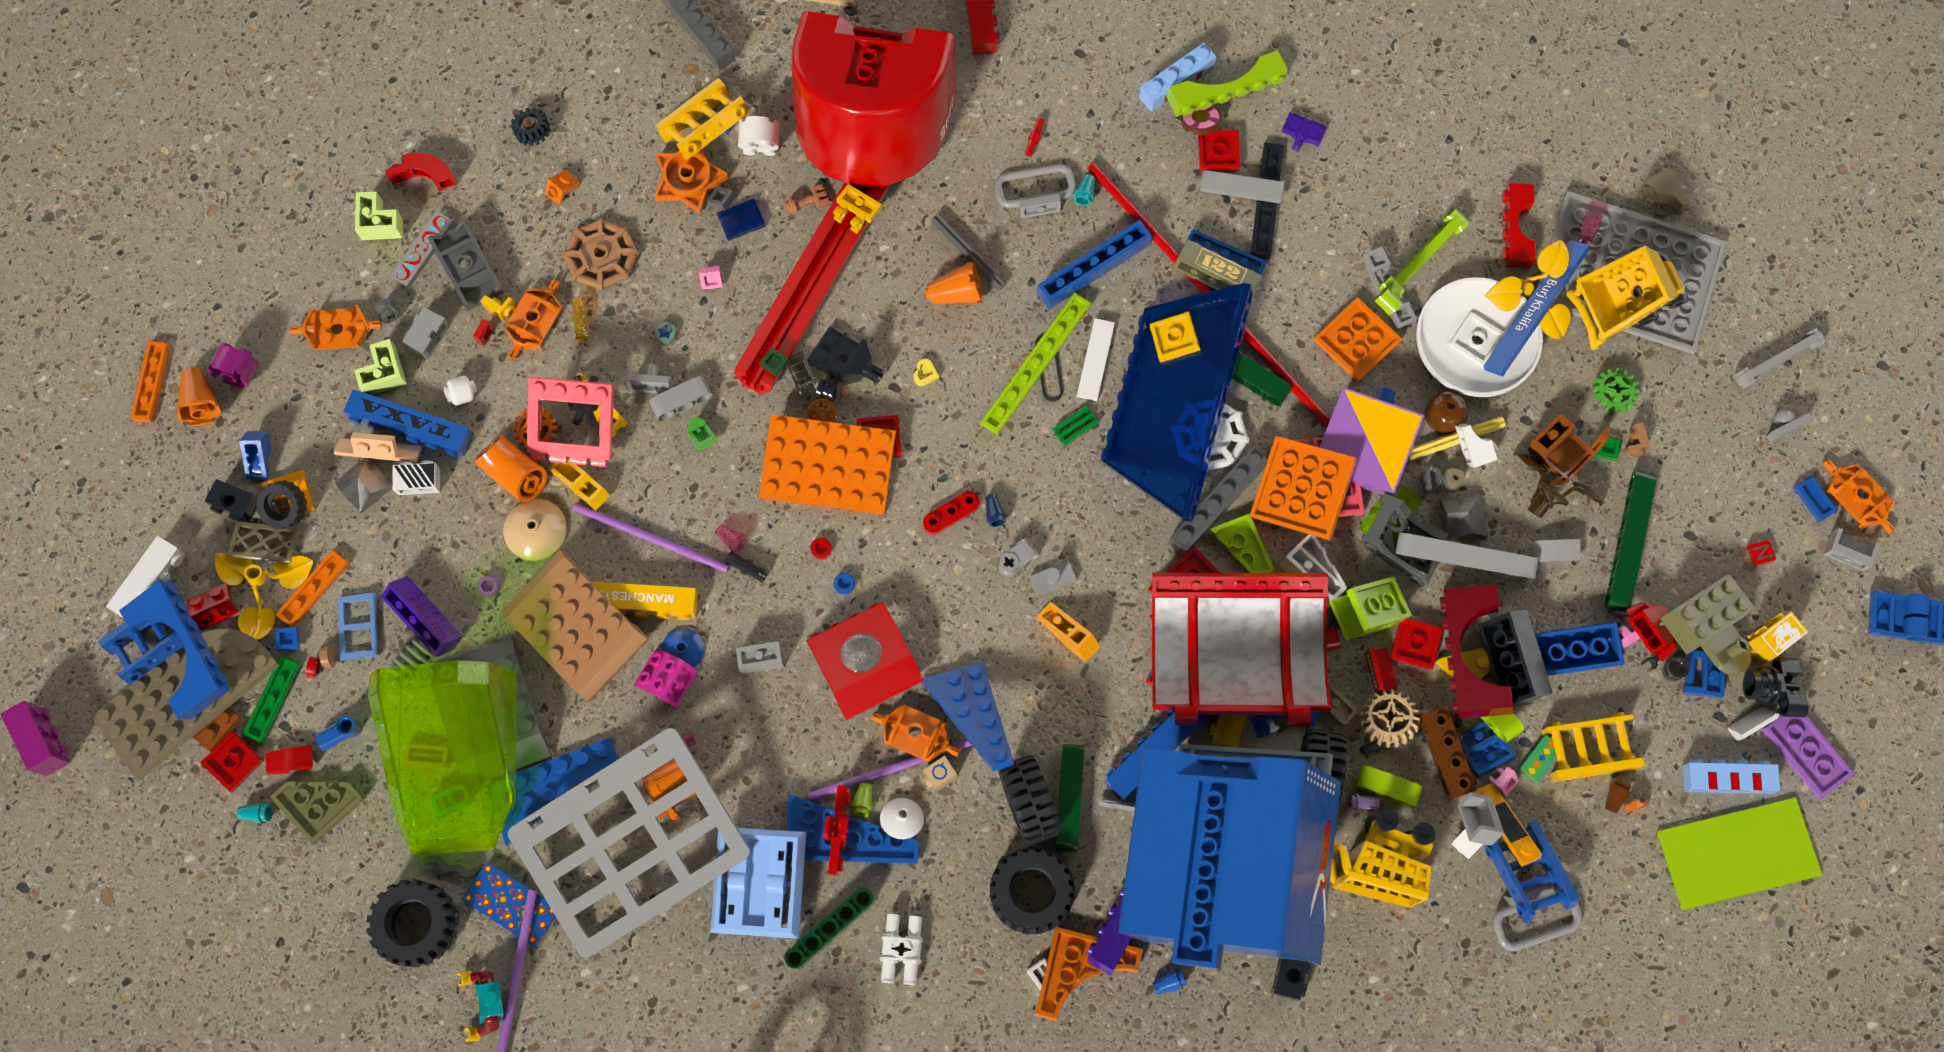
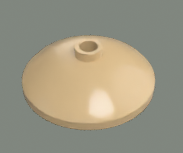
M533 499L532 501L518 504L510 511L504 523L503 534L508 548L516 556L528 561H540L553 556L560 550L566 540L568 527L564 514L555 504L543 499ZM531 523L536 524L533 529H529V525Z

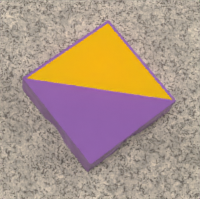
M1343 387L1319 448L1357 458L1350 482L1356 483L1369 491L1381 495L1385 493L1395 497L1405 471V465L1414 448L1425 415Z

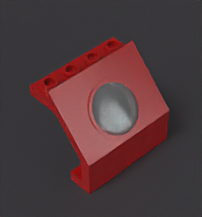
M884 602L872 604L867 610L861 613H854L847 620L841 623H834L829 629L823 632H816L806 640L846 720L924 681L911 652Z

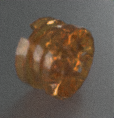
M827 399L814 400L807 408V416L810 420L833 423L837 421L835 406Z

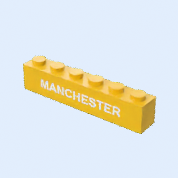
M592 582L624 616L626 614H634L635 617L647 618V615H656V618L668 619L669 616H675L679 620H690V617L696 618L698 591L696 588Z

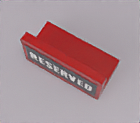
M1368 648L1365 656L1374 691L1380 694L1383 690L1386 692H1390L1392 689L1394 691L1397 690L1398 687L1388 648Z

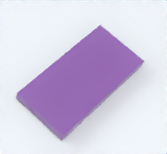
M1780 714L1779 718L1761 729L1818 800L1823 799L1855 774L1808 716L1804 718L1784 717Z

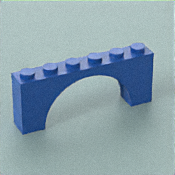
M157 581L119 610L128 628L143 630L152 624L162 622L173 628L180 636L186 651V672L179 689L168 700L177 719H192L231 690L227 684L226 676L218 668L216 658L211 655L207 648L206 640L201 637L197 629V623L190 617L188 607L179 597L178 589L174 584Z

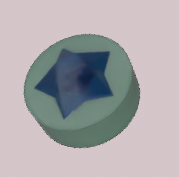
M664 322L656 327L655 336L660 343L670 344L676 339L677 333L672 324Z

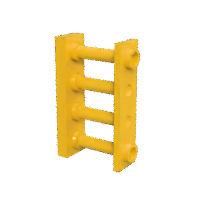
M717 78L657 123L655 127L666 143L673 138L677 140V147L684 159L688 160L750 113L741 96L734 101L728 98L730 95L726 87ZM722 102L726 107L716 113L713 108ZM705 114L708 117H710V119L702 125H700L697 122V120ZM689 126L692 129H694V131L686 137H684L681 134V132Z
M1624 712L1611 714V718L1561 725L1560 722L1547 724V727L1541 730L1542 735H1552L1559 766L1555 772L1551 773L1552 782L1637 770L1644 767L1643 757L1635 758V755H1632L1625 722L1634 719L1633 714L1625 715ZM1616 724L1623 757H1621L1622 761L1614 762L1613 758H1610L1603 726ZM1594 727L1602 759L1600 764L1592 765V762H1589L1582 729ZM1573 730L1580 760L1579 767L1570 768V765H1567L1560 732Z

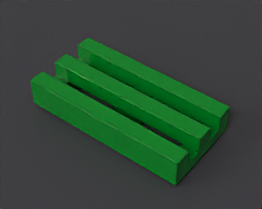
M1085 406L1054 427L1053 432L1063 446L1066 447L1098 425L1099 421L1094 418L1093 413ZM1086 414L1084 418H1082L1081 420H1079L1078 422L1064 430L1062 433L1059 432L1068 425H1070L1072 422ZM1088 420L1091 421V423L1066 440L1063 438Z

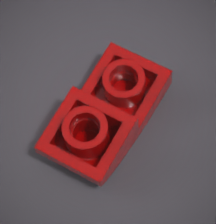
M312 746L286 748L265 753L266 775L289 774L291 770L313 769Z

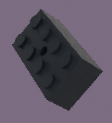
M1527 610L1509 611L1478 624L1496 685L1511 686L1513 706L1523 705L1553 694Z

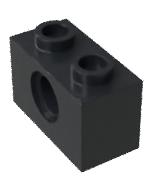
M218 479L215 480L204 501L211 506V511L220 515L225 512L229 514V518L237 522H241V520L250 522L257 508V496ZM232 499H235L234 504L231 505V506H228L229 502H230Z
M1279 958L1271 994L1300 1001L1301 997L1306 995L1307 984L1304 982L1306 974L1309 975L1311 972L1312 963ZM1290 969L1298 973V979L1295 982L1290 981L1287 977V972Z

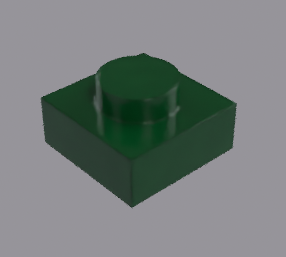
M771 348L759 364L777 378L789 363V359L774 348Z

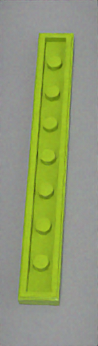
M1075 292L984 416L980 422L982 426L999 435L1092 305L1090 301Z

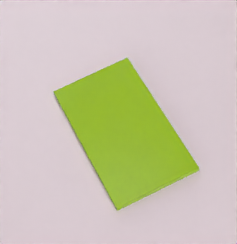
M1796 797L1657 831V837L1682 910L1823 876Z

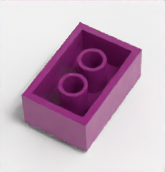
M24 700L0 713L27 770L48 776L70 763L67 757L69 752L58 739L60 734L56 727L52 726L49 720L51 715L46 708Z

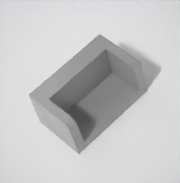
M1839 527L1831 532L1823 555L1861 571H1866L1873 567L1880 547L1879 543L1875 542L1871 546L1865 545L1841 535L1843 529Z
M779 641L736 648L738 668L741 674L784 667L782 648Z
M1468 793L1457 805L1469 842L1492 846L1503 835L1504 831L1492 796Z

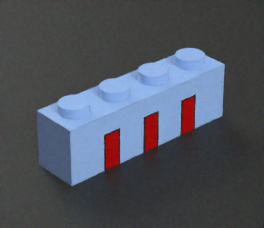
M1202 43L1141 86L1139 98L1153 112L1168 101L1166 96L1170 86L1185 81L1195 82L1214 69L1216 56L1205 43Z
M1691 759L1689 763L1682 766L1684 792L1773 794L1780 791L1778 765L1770 764V761H1756V764H1748L1747 760H1736L1733 764L1726 763V760H1712V763H1704L1703 759Z

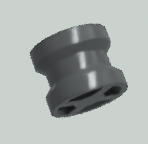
M385 298L379 301L374 308L381 315L382 322L386 324L397 320L401 315V311L395 307V302L392 298Z

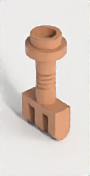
M824 184L812 187V195L796 201L792 198L787 199V202H784L787 213L796 214L798 208L815 202L818 209L831 204V199L826 198L828 193L824 191Z

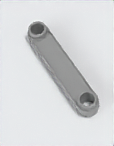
M1815 328L1802 337L1804 340L1750 370L1749 367L1744 368L1734 375L1735 381L1739 387L1745 390L1758 381L1757 378L1809 348L1813 351L1827 342L1825 336L1818 328Z

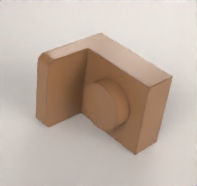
M1636 423L1629 430L1628 434L1631 444L1634 445L1628 446L1625 449L1624 456H1641L1650 447L1644 423Z

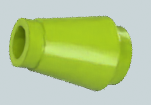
M867 783L859 784L850 806L853 815L868 817L869 813L872 812V785Z

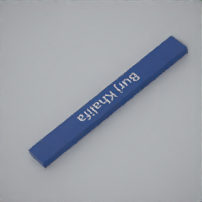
M1570 239L1566 245L1569 253V264L1565 273L1559 278H1552L1550 275L1543 278L1484 364L1485 371L1502 377L1505 375L1589 252V245Z

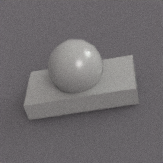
M1778 410L1773 419L1774 424L1778 428L1766 437L1770 443H1773L1807 426L1814 418L1808 413L1796 419L1791 410Z

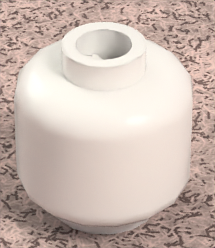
M466 376L449 379L446 386L443 387L447 401L452 402L454 405L471 402L474 398V393L477 392L474 381H469Z

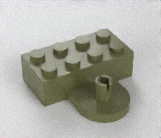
M1727 574L1660 618L1686 655L1701 646L1713 664L1726 674L1737 675L1749 667L1751 663L1749 644L1740 636L1733 624L1756 608L1730 574Z

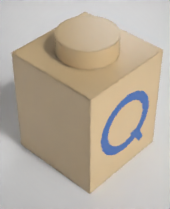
M943 756L923 770L925 776L922 777V780L929 789L933 787L937 791L955 779L957 773L946 757Z

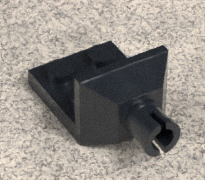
M830 326L807 359L808 363L845 385L862 381L863 378H867L877 385L880 382L879 378L882 379L885 373L884 369L872 363V357L865 339L862 338L860 343H857Z

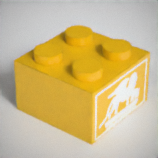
M1792 611L1785 615L1781 612L1747 637L1750 653L1761 666L1779 656L1809 631Z

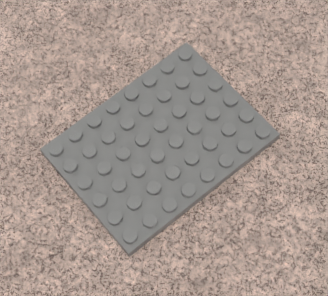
M1567 191L1550 244L1559 239L1567 245L1571 239L1589 245L1590 250L1552 306L1563 304L1569 309L1571 315L1582 318L1576 306L1566 295L1569 290H1576V279L1643 246H1647L1658 252L1660 256L1665 254L1670 256L1671 262L1684 286L1682 294L1687 293L1690 300L1686 304L1674 309H1669L1668 304H1665L1656 310L1659 315L1656 321L1644 326H1639L1637 322L1623 332L1693 354L1697 348L1727 241ZM1543 278L1539 279L1537 287L1539 286ZM1636 287L1637 290L1640 291L1642 294V288ZM1583 294L1578 297L1584 302L1593 322H1595Z

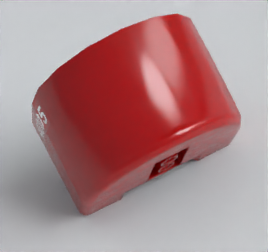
M811 11L802 12L792 46V86L796 136L806 158L826 176L853 186H887L915 176L936 158L948 132L956 98L955 36L948 32L914 28L904 33L853 26L837 15Z

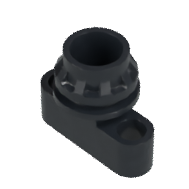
M1776 657L1772 662V667H1760L1756 671H1747L1744 675L1743 693L1747 699L1766 705H1775L1779 702L1780 712L1784 717L1804 718L1808 713L1807 696L1796 693L1801 687L1799 684L1794 683V678L1802 673L1797 658Z

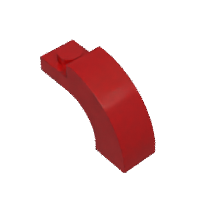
M425 153L402 155L404 163L394 164L385 170L387 177L393 185L414 177L431 179L438 191L458 184L452 172L443 161Z

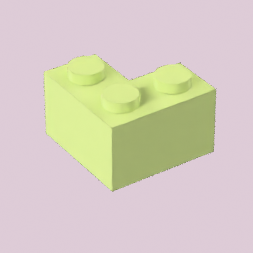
M356 192L355 231L362 240L403 238V218L397 209L383 210V200L377 192Z
M390 339L371 344L370 349L374 364L354 370L359 389L369 395H375L407 385L397 347Z

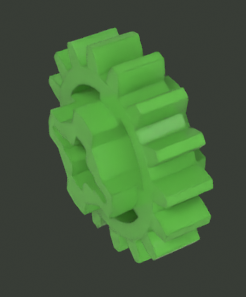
M1616 368L1612 373L1611 369H1607L1605 374L1602 372L1598 376L1599 379L1594 381L1593 384L1595 386L1592 392L1597 394L1593 397V400L1599 399L1600 402L1597 406L1604 405L1605 412L1612 409L1613 414H1616L1618 410L1624 413L1627 409L1630 410L1634 406L1633 403L1638 401L1637 395L1640 393V390L1635 389V387L1639 383L1632 382L1634 375L1626 376L1627 370L1620 373L1619 368ZM1611 379L1610 383L1603 385L1605 381ZM1626 397H1628V399H1627L1626 401H1624V402L1621 403V400H1622V399H1625Z

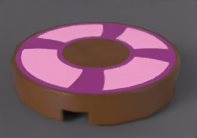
M1213 105L1205 110H1195L1187 116L1181 115V126L1185 131L1189 132L1190 130L1195 135L1213 133L1221 124V113Z

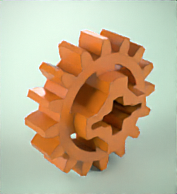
M526 408V414L518 413L521 418L514 419L513 421L517 426L512 427L513 432H515L513 438L518 440L517 444L520 447L524 445L523 448L526 451L528 408ZM542 408L543 419L540 441L550 442L551 439H557L554 433L559 432V429L555 426L558 422L556 419H553L554 416L551 412L547 413L545 408Z

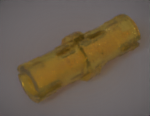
M580 297L572 299L574 315L572 322L575 325V340L585 341L589 339L587 330L589 319L586 315L585 299Z

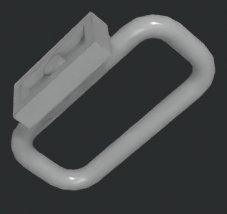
M1056 164L1002 174L996 179L994 189L998 203L1006 208L1019 207L1020 218L1022 219L1061 212V200L1069 198L1074 194L1076 182L1071 168L1063 164ZM1062 172L1066 175L1068 189L1065 191L1015 200H1007L1004 197L1002 184L1006 181Z
M1546 883L1526 890L1524 893L1531 903L1556 894V890L1553 889L1552 884ZM1508 894L1503 897L1506 905L1509 906L1498 910L1493 919L1494 930L1501 946L1508 951H1519L1574 932L1580 927L1583 918L1579 903H1577L1575 908L1571 909L1573 914V921L1571 923L1517 942H1510L1506 937L1502 920L1506 916L1517 913L1512 896Z

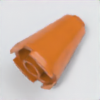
M973 262L967 263L928 283L927 288H925L927 300H931L932 304L983 302V290H980L979 283H981L976 265Z
M194 366L186 368L181 373L176 410L178 420L181 423L183 421L189 422L190 426L210 424L214 422L213 418L217 415L219 418L221 415L220 405L203 370Z

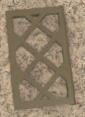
M236 522L227 557L291 563L300 529L297 527L274 529L266 524ZM241 527L252 529L251 532L243 537L239 535ZM261 530L274 531L273 534L264 540L258 532ZM283 532L293 533L292 538L286 542L280 534ZM256 534L261 542L249 548L244 541ZM278 537L282 544L271 551L266 543ZM241 543L247 550L244 553L234 552L235 547ZM263 545L269 552L266 555H254L252 553ZM284 548L288 550L286 558L275 556L276 553Z

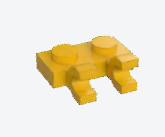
M848 184L837 197V203L840 205L836 207L833 214H835L834 220L839 223L844 220L848 210L856 214L850 221V224L852 225L851 230L858 234L865 220L869 223L874 220L882 209V204Z

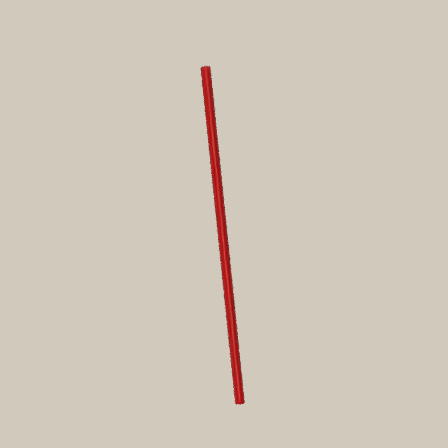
M1095 162L1091 163L1087 170L1135 222L1139 220L1151 234V239L1175 264L1180 254ZM1184 274L1274 373L1291 385V391L1327 429L1331 419L1329 415L1208 285Z

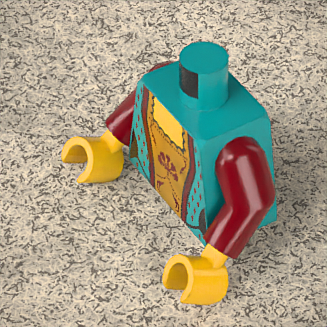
M488 970L457 973V976L460 975L462 978V983H458L459 986L474 983L480 1025L478 1027L464 1029V1032H469V1038L465 1040L466 1042L479 1041L482 1036L498 1030L500 1022H503L499 981L494 979L493 973Z

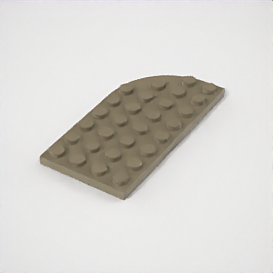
M215 629L200 634L206 640L207 648L211 655L216 658L217 666L221 673L226 676L227 684L231 690L192 719H177L168 702L179 689L185 676L187 658L184 646L142 676L138 681L126 687L95 712L91 718L132 775L140 780L280 666L264 645L252 636L232 629Z

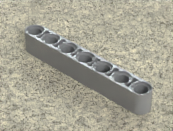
M1400 532L1395 554L1530 579L1536 578L1539 558Z

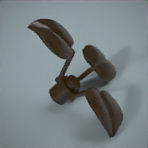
M1514 452L1513 455L1518 456L1525 464L1538 471L1541 476L1537 483L1536 492L1533 495L1535 499L1528 507V510L1537 517L1542 518L1549 508L1552 509L1555 504L1568 505L1569 502L1565 497L1573 491L1580 492L1583 496L1598 502L1600 506L1604 504L1592 489L1576 481L1572 483L1574 486L1562 495L1552 490L1550 486L1543 483L1546 473L1549 472L1546 466L1533 456Z

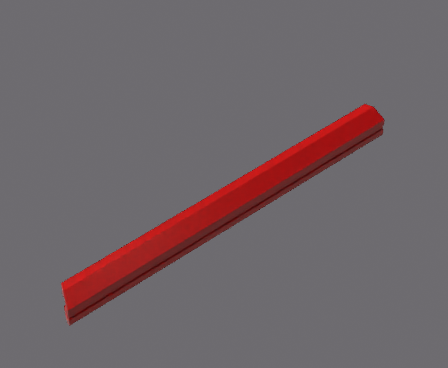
M847 183L842 185L735 367V375L742 385L754 390L758 394L771 392L781 375L780 373L776 378L762 368L759 363L771 348H774L788 359L791 358L869 224L865 220L858 234L852 231L850 221L856 214L849 210L841 223L834 220L835 214H833V211L840 205L836 199L848 185ZM891 184L887 186L853 187L881 203Z

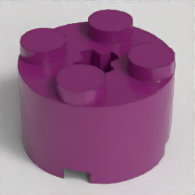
M222 342L207 370L215 378L218 375L224 378L223 383L237 388H244L249 386L259 362L251 357L253 354L251 351L245 348L238 350L230 344Z

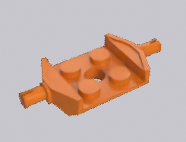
M1827 459L1822 464L1831 473L1825 493H1831L1860 523L1857 526L1859 529L1878 524L1889 535L1896 530L1887 520L1894 500L1859 464L1837 468L1830 459ZM1858 489L1865 491L1866 499H1861L1858 496Z

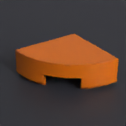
M1644 798L1624 805L1627 813L1648 806Z

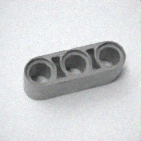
M697 376L652 397L649 400V404L657 420L663 421L709 400L713 394L704 376Z

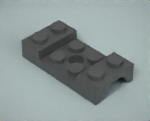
M465 219L461 220L455 229L441 236L431 235L427 237L467 311L481 305L480 301L485 295L492 299L505 293ZM464 259L471 261L467 268L460 267V262Z

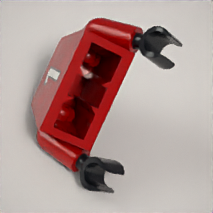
M1641 602L1626 609L1624 613L1616 611L1610 619L1618 617L1621 620L1617 622L1618 627H1620L1627 618H1630L1628 621L1650 653L1652 655L1655 654L1654 657H1648L1641 662V665L1648 661L1651 663V668L1647 672L1656 669L1658 661L1662 662L1676 650L1678 642L1660 619L1669 613L1664 605L1655 606L1650 603Z

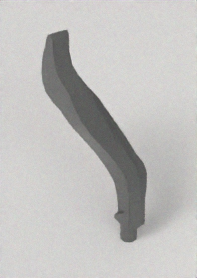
M438 855L429 857L428 860L434 861V863L425 866L426 869L435 870L439 875L456 874L464 879L477 875L482 869L481 866L466 870L459 864L448 865Z

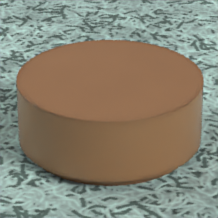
M331 646L321 648L319 652L321 665L325 669L335 667L336 656Z

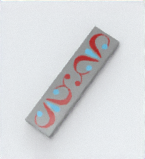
M436 211L390 277L409 288L435 252L427 237L431 235L441 236L449 232L455 222Z

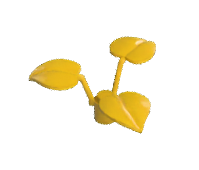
M1558 239L1556 242L1547 245L1540 252L1537 263L1538 268L1545 272L1544 274L1527 277L1526 280L1513 276L1506 277L1496 283L1486 293L1485 297L1498 309L1505 312L1512 311L1518 307L1521 302V295L1530 299L1534 291L1532 281L1546 278L1548 275L1552 278H1559L1565 273L1569 264V253L1564 242ZM1563 304L1553 305L1539 323L1542 331L1551 338H1562L1570 324V311Z
M227 553L215 554L216 571L224 583L230 586H237L246 578L254 590L257 608L249 607L243 610L238 617V627L241 632L252 636L257 641L271 632L276 620L272 609H262L258 586L263 585L268 576L273 579L279 578L280 584L285 588H298L309 577L313 566L312 559L304 556H293L291 563L276 562L274 570L277 575H274L267 570L262 571L258 565L253 564L252 559L227 557Z

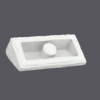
M1760 707L1728 726V730L1736 741H1740L1779 718V714L1766 707Z

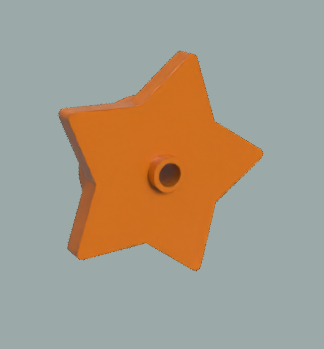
M704 147L688 160L684 159L680 151L655 154L663 175L654 195L656 201L681 200L700 214L708 191L729 178L726 172L708 162Z

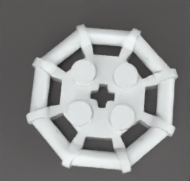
M1217 397L1193 404L1187 403L1177 422L1171 427L1179 453L1178 457L1185 459L1206 473L1209 470L1236 465V460L1250 441L1244 426L1243 413L1219 401ZM1211 408L1209 413L1200 415L1198 413L1199 410ZM1217 409L1230 417L1228 419L1220 417L1216 413ZM1191 415L1195 419L1190 427L1184 426ZM1235 422L1238 434H1233L1231 423ZM1208 429L1216 433L1213 439L1205 436ZM1182 434L1189 435L1191 444L1187 447L1185 446ZM1230 442H1237L1235 448L1230 453L1227 450ZM1195 449L1199 454L1205 455L1204 461L1190 452ZM1222 453L1224 459L1210 461V456Z

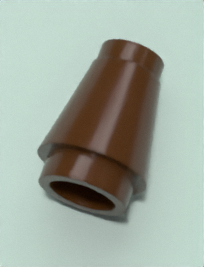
M1614 779L1613 784L1610 783L1605 809L1617 814L1631 794V785Z

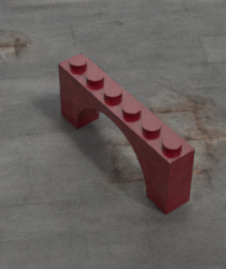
M1497 584L1444 589L1443 597H1440L1441 610H1445L1446 617H1442L1443 630H1448V637H1445L1446 650H1450L1451 657H1447L1448 670H1453V678H1450L1451 691L1456 693V698L1452 699L1453 711H1458L1459 719L1513 714L1511 686L1493 685L1475 676L1466 666L1460 651L1462 637L1469 626L1485 615L1499 612Z

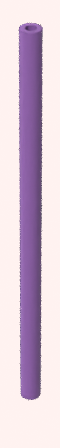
M579 503L573 505L572 510L725 573L729 570L730 565Z
M967 739L951 743V745L961 749L972 746ZM914 756L809 792L808 795L810 801L836 793L837 785H845L847 788H851L860 783H865L926 761Z
M528 890L497 1052H506L537 895V891Z

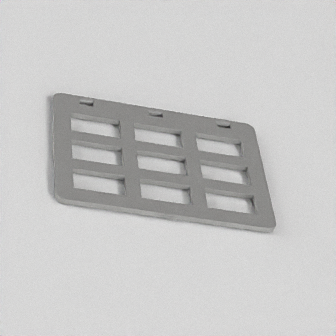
M674 728L662 731L518 822L508 831L509 840L576 951L584 958L597 953L662 911L670 910L673 908V904L741 863L750 855L749 846L683 738ZM655 743L658 750L648 756L644 750ZM674 758L688 781L649 805L636 782ZM598 780L600 787L591 792L587 786ZM621 791H624L637 813L598 837L585 814ZM693 793H696L709 816L670 839L657 816ZM540 816L543 823L534 828L530 822ZM570 823H573L586 845L548 869L534 846ZM644 825L658 848L619 871L606 848ZM716 827L730 850L691 874L677 851ZM593 857L607 880L568 903L555 880ZM665 859L677 878L678 883L640 906L628 887L627 882ZM614 891L626 910L627 915L589 938L576 914Z

